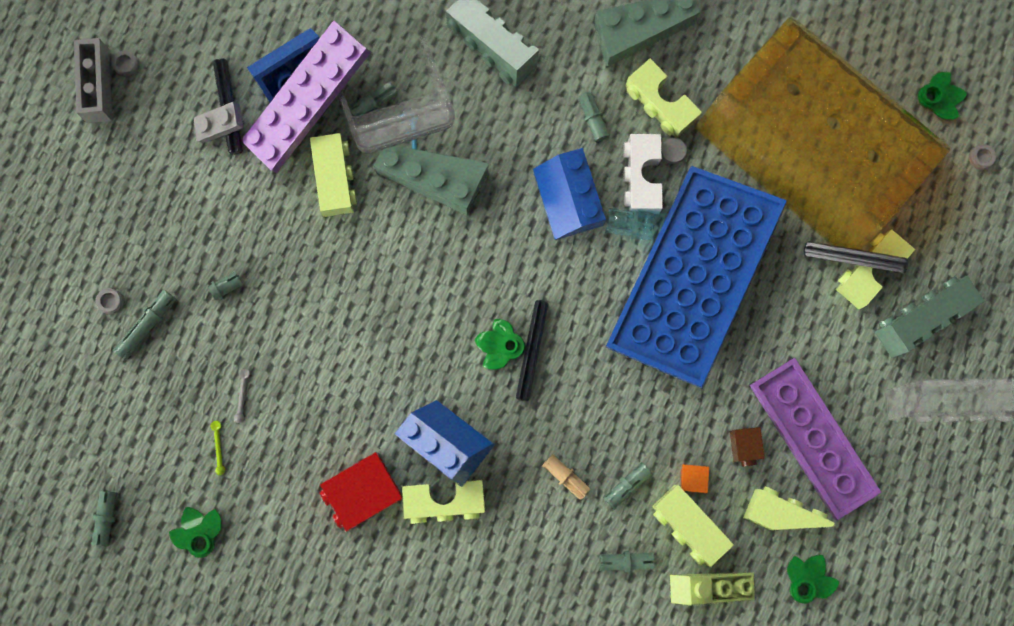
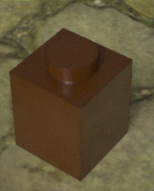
M761 427L729 431L733 462H741L743 467L757 465V460L765 459Z

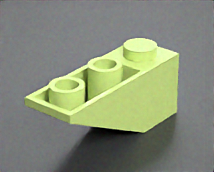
M764 487L763 490L755 489L743 517L770 530L834 526V522L827 520L828 515L816 509H813L812 512L803 509V503L792 498H788V501L778 497L779 492L768 487Z
M754 573L670 575L671 603L696 605L755 600Z

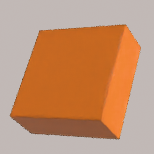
M682 464L680 487L687 492L708 493L709 467Z

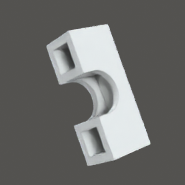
M630 134L628 142H624L623 156L628 158V167H624V182H628L629 191L624 193V206L629 207V214H659L662 210V184L647 182L642 176L641 169L649 165H659L661 161V134Z

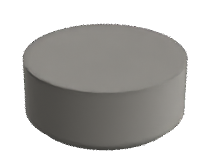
M120 51L114 55L112 67L120 76L128 77L136 73L139 61L132 52Z
M678 138L667 139L661 147V157L669 164L680 163L687 152L685 143Z
M980 144L970 151L969 161L974 168L986 170L995 163L996 152L991 146Z
M113 288L101 290L96 297L97 308L105 314H115L123 307L124 299L122 294Z

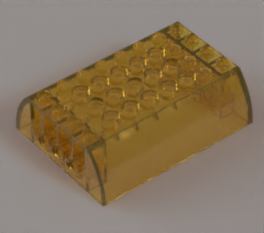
M790 16L723 89L695 127L696 131L769 193L787 200L786 207L828 243L834 246L858 250L862 249L886 226L951 149L946 142L793 16ZM789 84L797 85L800 89V94H790L787 86ZM828 118H836L840 123V127L838 129L831 128L827 122ZM869 151H875L879 154V163L869 160Z

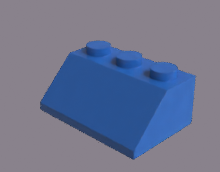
M311 28L247 67L269 102L273 100L320 39Z
M583 148L559 154L533 169L555 240L604 225L606 218Z
M437 400L410 413L395 432V435L461 487H463L495 446L494 443Z

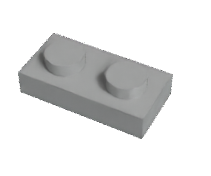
M235 102L193 117L197 142L201 143L244 128L240 104Z

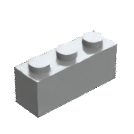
M100 38L74 40L77 114L87 123L112 121L109 49Z

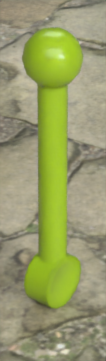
M213 421L210 427L214 431L217 457L215 472L221 476L226 471L222 464L219 432L222 425L219 421Z

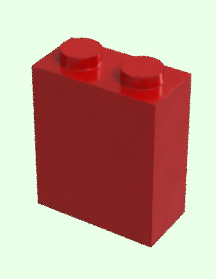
M377 452L320 484L322 491L319 492L321 498L327 506L331 504L335 511V514L332 516L339 529L344 527L345 531L353 529L403 499L400 490Z

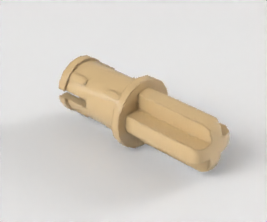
M554 454L542 465L543 468H546L560 481L559 485L563 484L578 499H583L589 493L590 488L573 473L574 469L570 470Z

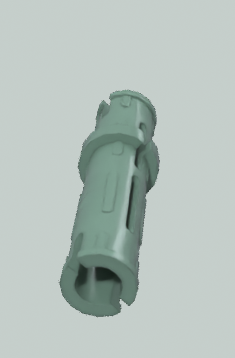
M163 289L149 307H145L141 318L113 351L121 358L127 360L157 322L160 323L163 320L162 316L177 299Z

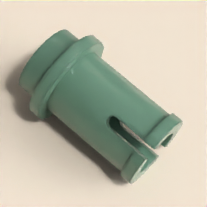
M233 272L217 282L212 281V285L208 286V289L215 300L218 298L222 300V296L242 287L243 284L236 272Z

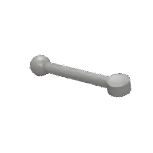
M242 369L239 373L242 381L238 411L234 416L236 423L244 421L242 413L247 379L250 377V372L247 369Z

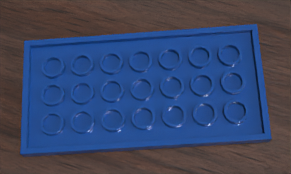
M691 166L606 347L703 389L787 205V200Z

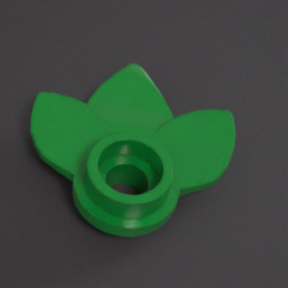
M939 72L932 76L929 84L919 90L918 101L924 108L932 109L935 115L941 119H957L959 113L955 106L967 96V92L950 84V72ZM927 93L933 96V101L928 99Z
M495 319L492 327L493 331L482 332L475 338L478 348L487 353L483 363V367L486 369L496 370L504 368L510 359L519 358L525 350L523 338L515 334L513 326L503 319ZM514 341L515 348L508 350V344Z
M186 507L181 518V528L169 531L173 545L178 549L189 550L194 557H207L213 552L215 547L214 538L221 531L222 522L220 514L214 509L204 516L198 510ZM200 539H204L206 542L204 549H199L197 546V542Z
M823 555L811 556L805 562L796 556H793L787 566V575L792 582L790 594L795 601L807 604L815 598L826 599L838 588L839 581L837 579L825 576L826 564ZM801 585H805L807 587V593L805 595H801L799 593V587Z

